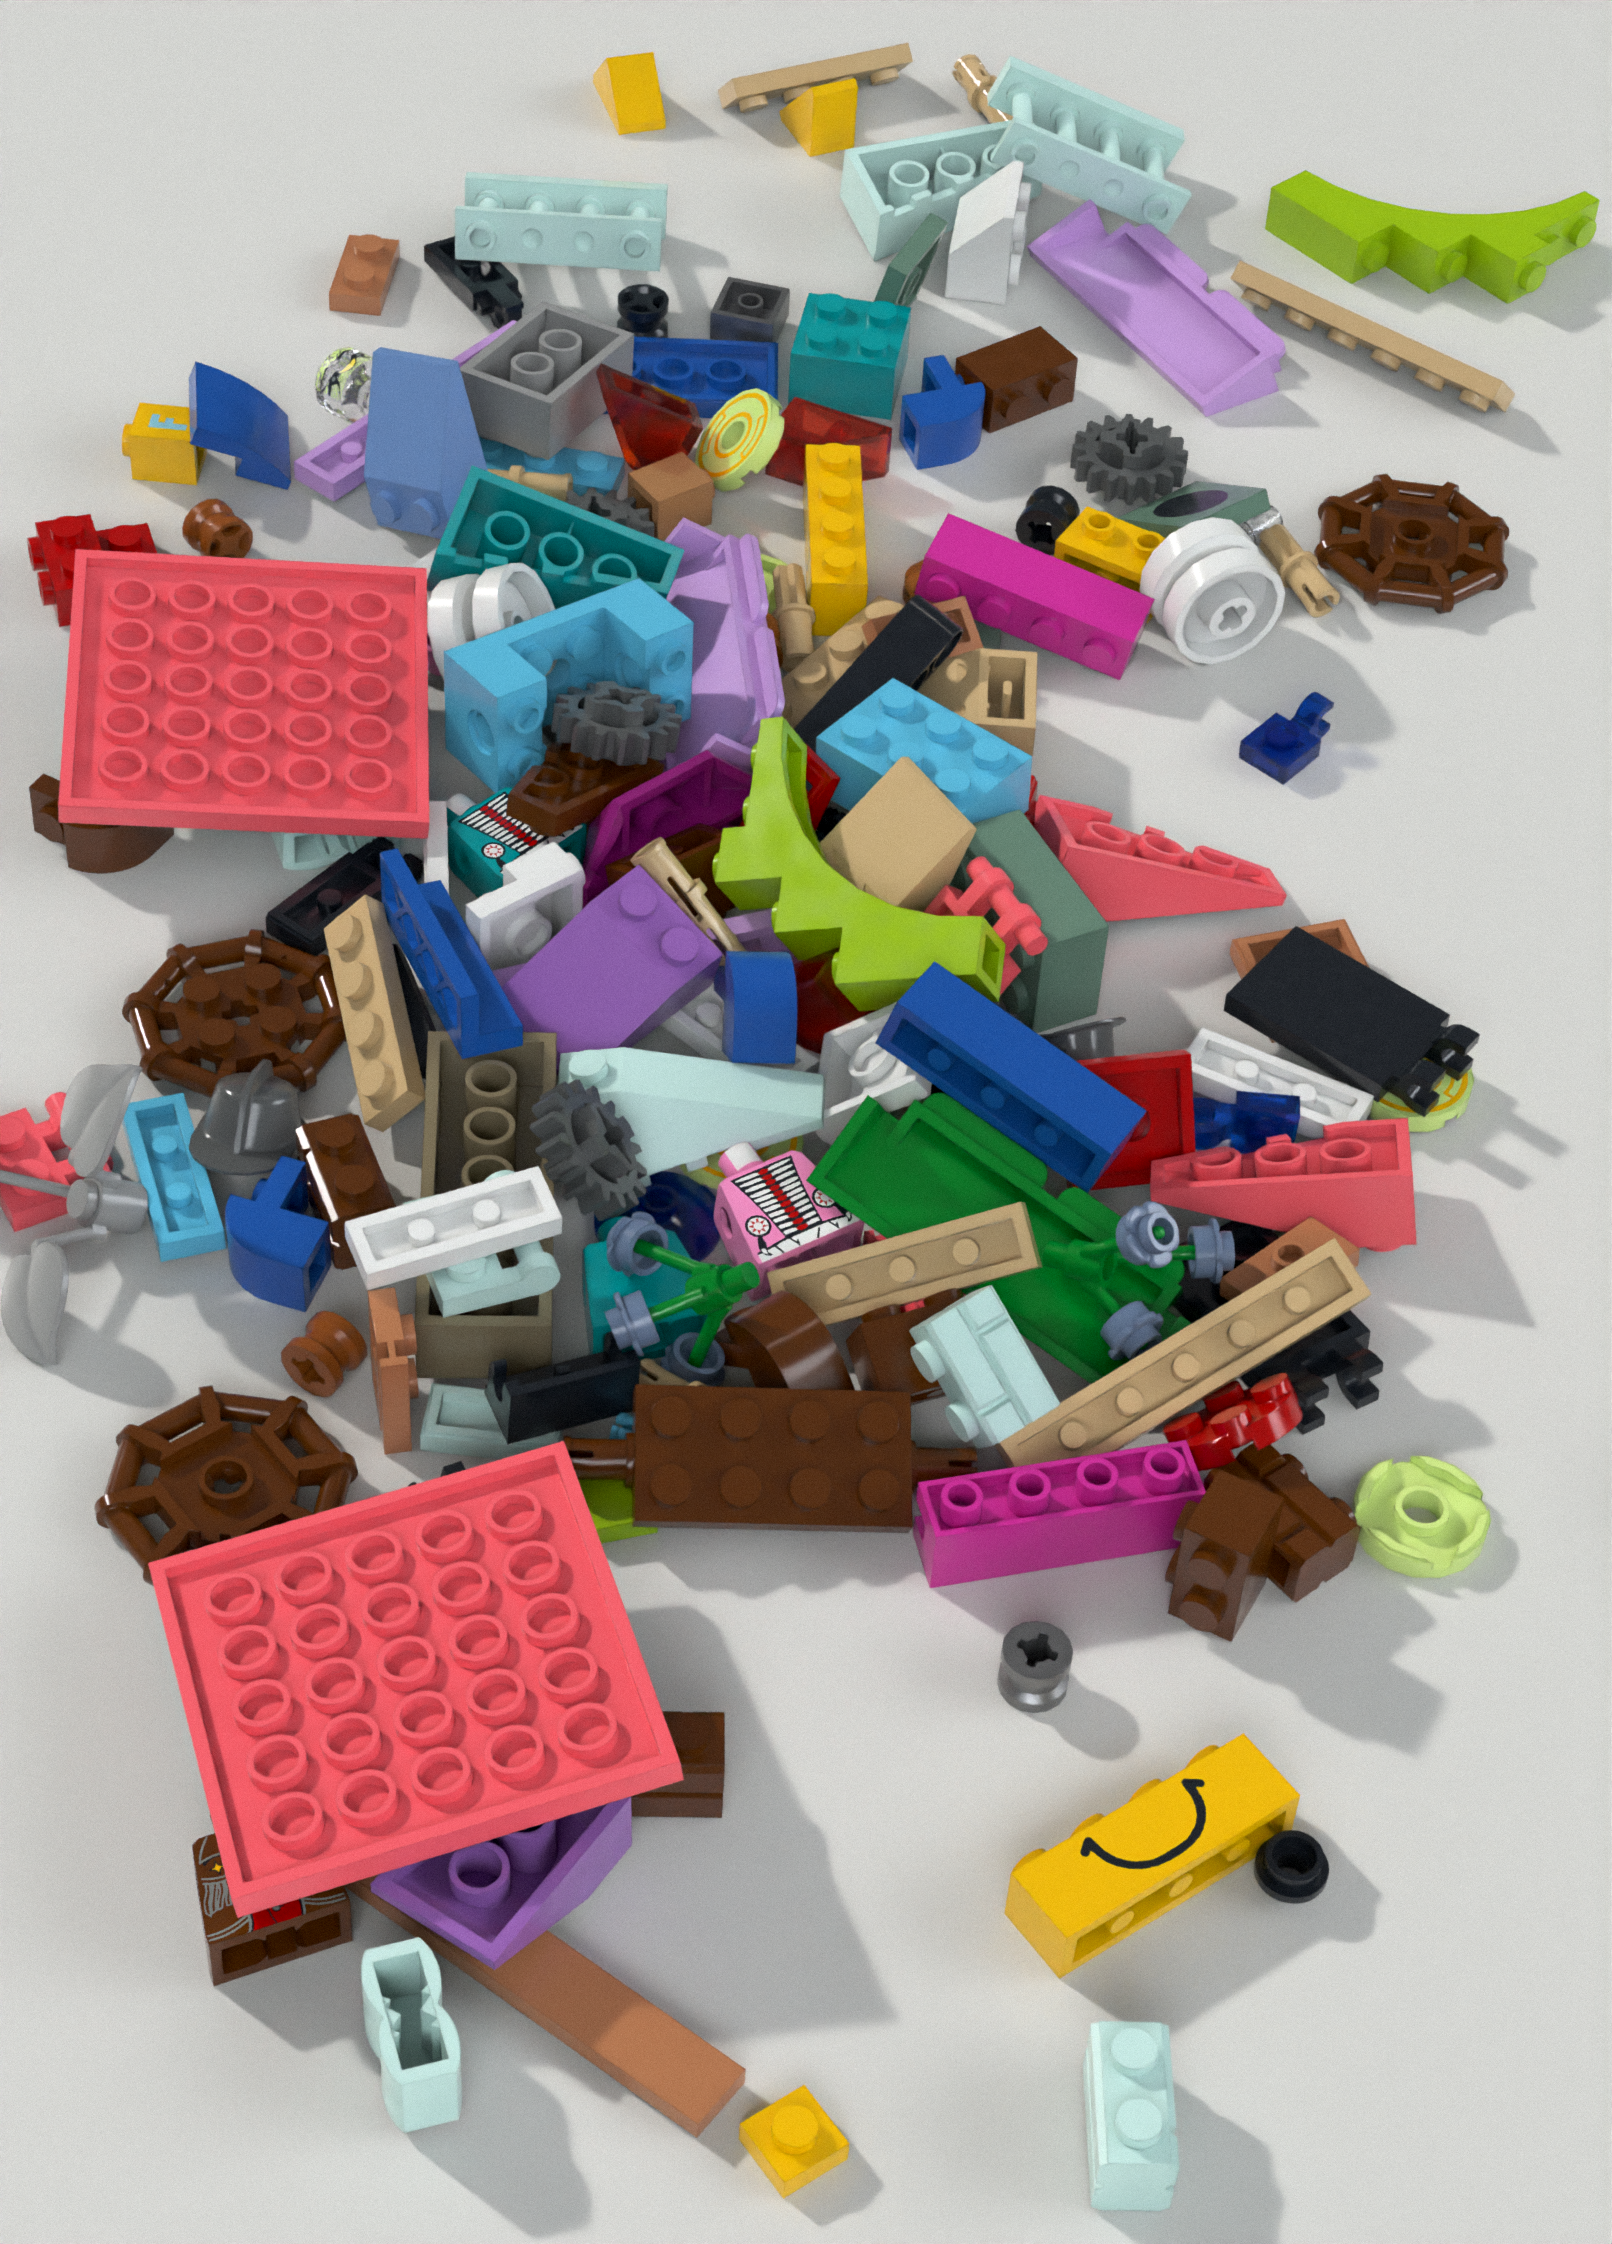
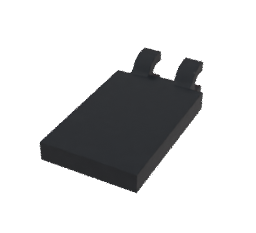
M1295 926L1226 994L1223 1010L1351 1087L1373 1095V1100L1379 1102L1390 1092L1423 1117L1437 1105L1440 1094L1433 1089L1444 1079L1445 1074L1459 1081L1470 1070L1474 1059L1467 1055V1053L1478 1043L1480 1036L1476 1031L1461 1024L1448 1026L1450 1014L1298 926ZM1425 1057V1058L1431 1060L1432 1062H1430V1061H1428V1060H1422V1059Z
M1237 1221L1226 1223L1220 1226L1219 1231L1232 1232L1235 1247L1234 1269L1279 1238L1271 1229ZM1187 1241L1180 1243L1179 1246L1187 1245ZM1183 1260L1185 1274L1179 1285L1183 1288L1184 1292L1173 1306L1192 1324L1229 1301L1220 1295V1283L1213 1284L1209 1278L1192 1279L1188 1260ZM1223 1271V1276L1230 1271ZM1349 1310L1240 1376V1378L1249 1388H1252L1256 1383L1267 1377L1286 1373L1298 1396V1404L1303 1413L1302 1420L1296 1426L1303 1435L1323 1426L1325 1423V1414L1315 1404L1327 1398L1329 1394V1387L1322 1379L1335 1374L1343 1395L1357 1410L1378 1400L1379 1389L1369 1378L1381 1373L1384 1363L1376 1354L1368 1349L1371 1331Z

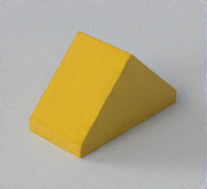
M649 52L606 58L593 74V84L618 134L623 135L665 129L666 119L654 53Z
M852 78L810 87L779 111L781 121L809 157L854 148L858 93L856 79Z

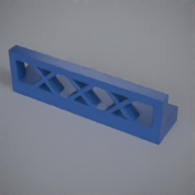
M398 848L380 852L381 895L387 922L461 1059L523 1046V1025L441 880L417 884Z

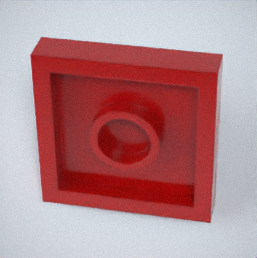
M1181 1049L1076 1060L1147 1111L1122 1152L1091 1190L1150 1184L1151 1161L1196 1152L1191 1053ZM1066 1179L1067 1188H1078L1076 1185H1074Z

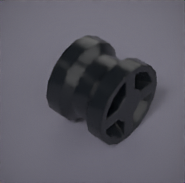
M648 284L632 285L621 290L618 294L617 310L621 317L617 321V328L634 333V337L667 338L668 322L664 317L668 313L669 297L666 292Z
M1052 485L1041 486L1035 489L1028 498L1026 507L1016 522L1015 531L1018 540L1033 549L1048 555H1054L1056 540L1080 514L1076 499L1063 488Z

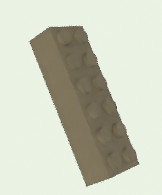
M428 1031L420 1199L484 1182L487 1177L500 1170L519 1172L539 1166L555 1200V1184L552 1180H549L543 1166L548 1161L546 1158L537 1155L535 1148L540 1146L542 1142L530 1130V1124L538 1120L531 1108L540 1101L539 1096L556 1087L557 1033L523 1032V1046L461 1059L447 1031ZM554 1236L539 1240L543 1251L550 1253L554 1257ZM513 1248L496 1253L502 1269L517 1266L519 1263ZM426 1274L417 1276L414 1321L417 1342V1355H415L417 1378H488L490 1362L500 1359H506L507 1361L506 1376L552 1365L553 1288L539 1295L443 1318Z

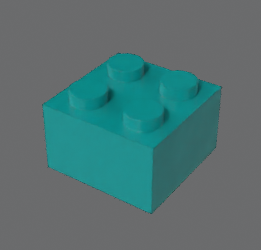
M809 293L790 354L788 405L891 420L908 358L912 307L894 305L888 301L871 302L843 298L833 293Z

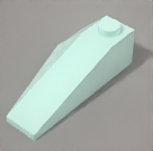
M626 1047L561 1053L557 1086L564 1081L569 1084L575 1079L581 1081L585 1090L595 1086L598 1089L600 1101L605 1104L611 1100L615 1104V1117L620 1118L624 1116L635 1134L630 1140L640 1145L642 1152L635 1155L636 1161L647 1170V1175L639 1179L644 1187L651 1185L649 1175L685 1164L688 1172L709 1166L706 1156L728 1150L738 1143L748 1142L754 1150H758L824 1128L826 1083L823 1074Z

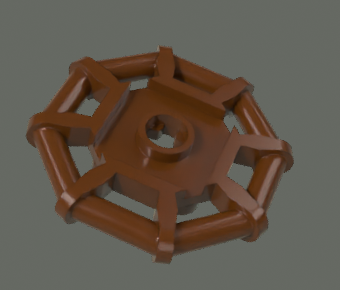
M1379 474L1373 477L1371 483L1345 495L1327 497L1318 508V517L1321 521L1320 541L1315 548L1314 555L1317 557L1319 566L1323 569H1332L1364 595V602L1374 606L1382 601L1434 608L1438 614L1450 613L1455 604L1486 589L1497 590L1508 578V569L1504 564L1505 541L1509 536V527L1501 517L1490 516L1459 492V485L1449 481L1440 486L1392 480L1388 474ZM1374 504H1376L1377 507H1382V508H1380V509H1378V510L1372 512V508H1373V505H1374ZM1449 513L1458 518V523L1448 517ZM1344 526L1358 530V533L1342 534V528ZM1407 537H1414L1417 540L1408 539ZM1480 543L1483 551L1470 548L1469 544ZM1361 557L1366 561V566L1361 565L1355 558ZM1459 570L1468 573L1451 582L1453 573ZM1392 579L1406 580V581H1414V582H1422V583H1426L1427 585H1425V584H1417V583H1409V582H1401V581H1393Z
M250 929L248 936L188 948L181 943L171 947L166 952L167 959L138 992L131 993L125 998L122 1008V1015L132 1026L142 1057L139 1065L143 1068L141 1072L151 1081L163 1079L208 1098L212 1097L215 1085L219 1079L230 1074L252 1072L263 1059L272 1062L274 1076L290 1082L298 1091L306 1092L316 1086V1076L341 1045L347 1042L329 956L326 954L314 956L265 937L264 930ZM244 961V967L206 974L204 969ZM279 969L295 974L296 976H294L290 980L282 978ZM181 981L183 984V996L177 1003L164 1001ZM318 995L324 1012L306 1013L303 1002L313 999ZM248 1017L250 1018V1024L238 1026L237 1022L232 1019ZM160 1030H176L179 1040L171 1044L163 1042ZM305 1039L312 1041L303 1053L297 1052L295 1054L291 1051V1047L297 1040L299 1045ZM201 1058L214 1063L216 1073L199 1067L201 1066Z
M213 1385L198 1387V1395L139 1426L128 1424L116 1436V1443L119 1448L104 1495L96 1501L94 1510L97 1523L104 1528L110 1529L142 1568L143 1580L146 1583L154 1586L148 1565L150 1562L187 1552L190 1547L201 1548L345 1504L349 1485L358 1476L355 1458L349 1453L341 1452L307 1412L308 1404L306 1401L293 1395L285 1400L217 1392L214 1391ZM227 1421L258 1425H250L251 1433L233 1431L232 1422ZM203 1423V1425L198 1427L197 1429L181 1436L180 1438L172 1442H169V1440ZM287 1438H294L308 1456L296 1459L283 1442ZM149 1463L160 1467L158 1479L155 1476L152 1485L136 1486L142 1465ZM221 1479L229 1485L236 1484L239 1481L243 1483L239 1490L233 1493L220 1494L215 1492L214 1482ZM320 1486L313 1513L297 1506L300 1487ZM156 1513L169 1528V1531L163 1535L158 1543L138 1518Z

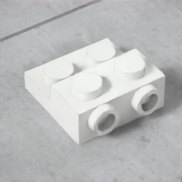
M551 842L503 865V887L486 893L466 904V926L491 970L527 963L582 910L583 886L585 884L584 870L579 860L572 853L564 852L555 842Z
M897 1002L824 1034L818 1074L824 1075L826 1083L824 1128L815 1131L823 1142L830 1145L834 1143L867 1095L876 1100L893 1117L895 1116V1110L909 1107L915 1099L919 1102L930 1096L931 1082L875 1043Z

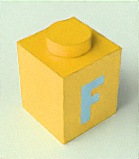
M139 403L133 423H126L123 428L122 454L123 456L130 457L132 479L197 485L207 455V449L190 444L189 407Z

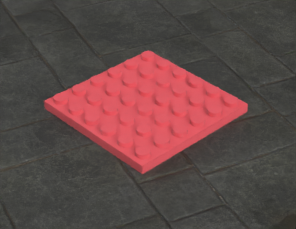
M76 549L58 823L428 838L427 568Z
M564 1441L148 1563L237 1918L684 1780L679 1756Z

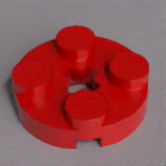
M1279 1373L1259 1381L1252 1388L1246 1390L1242 1389L1238 1381L1230 1382L1202 1399L1206 1406L1204 1409L1185 1414L1170 1421L1163 1427L1162 1432L1168 1443L1186 1440L1197 1470L1204 1471L1236 1461L1232 1450L1252 1441L1257 1451L1274 1443L1299 1424L1303 1413L1298 1404V1396L1286 1373Z

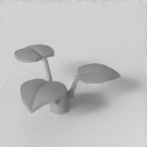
M132 1064L90 1065L83 1068L72 1080L64 1100L60 1121V1134L64 1144L71 1148L68 1154V1163L74 1167L79 1176L85 1177L83 1180L78 1179L69 1186L0 1170V1183L66 1197L69 1216L76 1219L84 1227L35 1239L31 1246V1255H17L12 1260L4 1280L1 1295V1318L4 1329L13 1345L21 1353L39 1363L48 1365L58 1364L56 1359V1338L64 1313L69 1285L68 1258L60 1246L87 1239L103 1241L106 1238L107 1231L134 1234L145 1221L148 1210V1195L145 1187L138 1182L121 1180L119 1173L103 1170L113 1149L137 1080L143 1070L140 1066Z

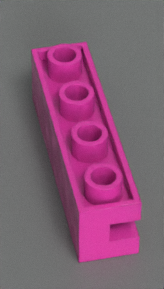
M1186 1440L918 1482L916 1500L921 1516L914 1517L913 1536L929 1587H942L1175 1549L1181 1542L1173 1539V1532L1184 1506L1189 1500L1200 1503L1206 1491Z

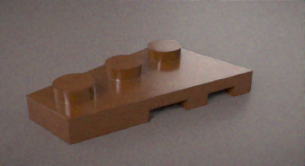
M553 742L546 750L545 761L541 765H533L509 792L506 815L529 825L530 830L536 834L553 837L559 836L586 821L596 818L613 799L662 774L664 764L647 757V764L644 765L637 763L630 766H618L614 761L602 758L596 761L592 760V757L584 756L581 752L574 753L570 751L571 743L559 744Z

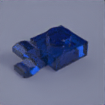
M1313 692L1302 701L1291 720L1276 712L1241 740L1238 758L1284 785L1319 757L1321 738L1329 731L1331 725L1323 720L1322 717L1333 708L1334 702L1318 692Z
M1236 1091L1234 1104L1216 1102L1209 1098H1193L1195 1148L1197 1150L1215 1148L1222 1141L1229 1139V1147L1245 1154L1255 1152L1260 1147L1267 1145L1266 1137L1287 1134L1291 1138V1143H1295L1300 1119V1096Z

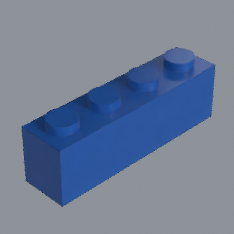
M935 961L897 1001L875 1042L1086 1193L1091 1190L1122 1152L1147 1112Z

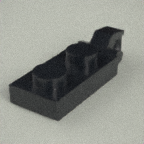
M455 236L424 246V261L472 311H476L477 315L484 316L489 314L493 326L497 329H500L512 320L519 321L522 318L524 303L521 300L522 295L518 290V279L501 262L455 259Z

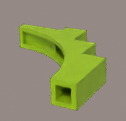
M1305 170L1271 187L1265 230L1350 284L1379 271L1383 267H1387L1423 291L1431 294L1463 276L1506 304H1509L1541 286L1546 276L1545 266L1553 264L1556 260L1578 248L1586 246L1591 241L1597 227L1595 219L1600 200L1583 191L1557 203L1524 211L1494 214H1450L1410 209L1373 200L1337 187Z
M784 717L761 719L758 742L753 745L751 750L753 776L750 796L746 797L743 803L745 826L723 828L720 850L715 854L712 864L715 884L740 911L772 908L771 922L773 931L798 960L833 958L832 976L834 983L858 1011L879 1010L897 1002L934 961L990 1001L999 1002L1006 944L983 916H937L897 907L856 888L836 872L828 863L812 826L806 793L807 745Z

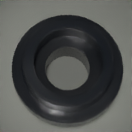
M1286 1830L1275 1834L1260 1846L1254 1861V1875L1262 1890L1272 1898L1285 1903L1299 1904L1311 1901L1324 1890L1329 1876V1863L1322 1847L1312 1836L1297 1830ZM1280 1868H1294L1300 1872V1875L1287 1873Z

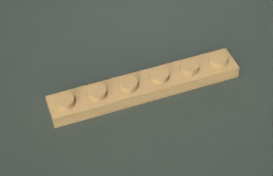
M1241 260L1230 278L1244 291L1241 299L1252 306L1268 312L1270 306L1274 305L1286 311L1283 318L1299 328L1311 331L1315 324L1328 330L1329 333L1326 338L1347 350L1354 351L1357 344L1373 351L1370 356L1373 361L1390 370L1397 372L1400 365L1416 371L1415 380L1433 390L1441 392L1445 385L1461 392L1458 397L1461 402L1478 411L1486 413L1490 405L1506 413L1515 396V393L1504 381Z
M1333 1238L1062 1401L1055 1409L1034 1422L1027 1424L1024 1428L994 1446L1008 1468L1118 1451L1364 1302L1371 1295V1292L1337 1240Z

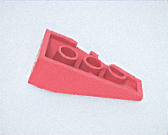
M1039 795L1035 808V830L1106 922L1283 906L1287 895L1269 868L1204 845L1196 846L1193 853L1185 851L1177 842L1164 837V831L1146 826L1144 833L1139 835L1110 825L1113 813L1088 805Z

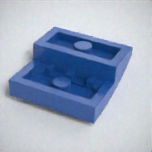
M195 361L189 376L190 444L234 456L236 476L288 490L291 483L288 415L275 402L250 384L217 368Z

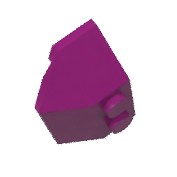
M705 750L613 799L589 825L582 866L585 873L582 909L609 888L605 865L642 849L656 838L662 837L665 839L698 823L721 830L723 828L738 827L743 820L744 800L750 796L752 775Z

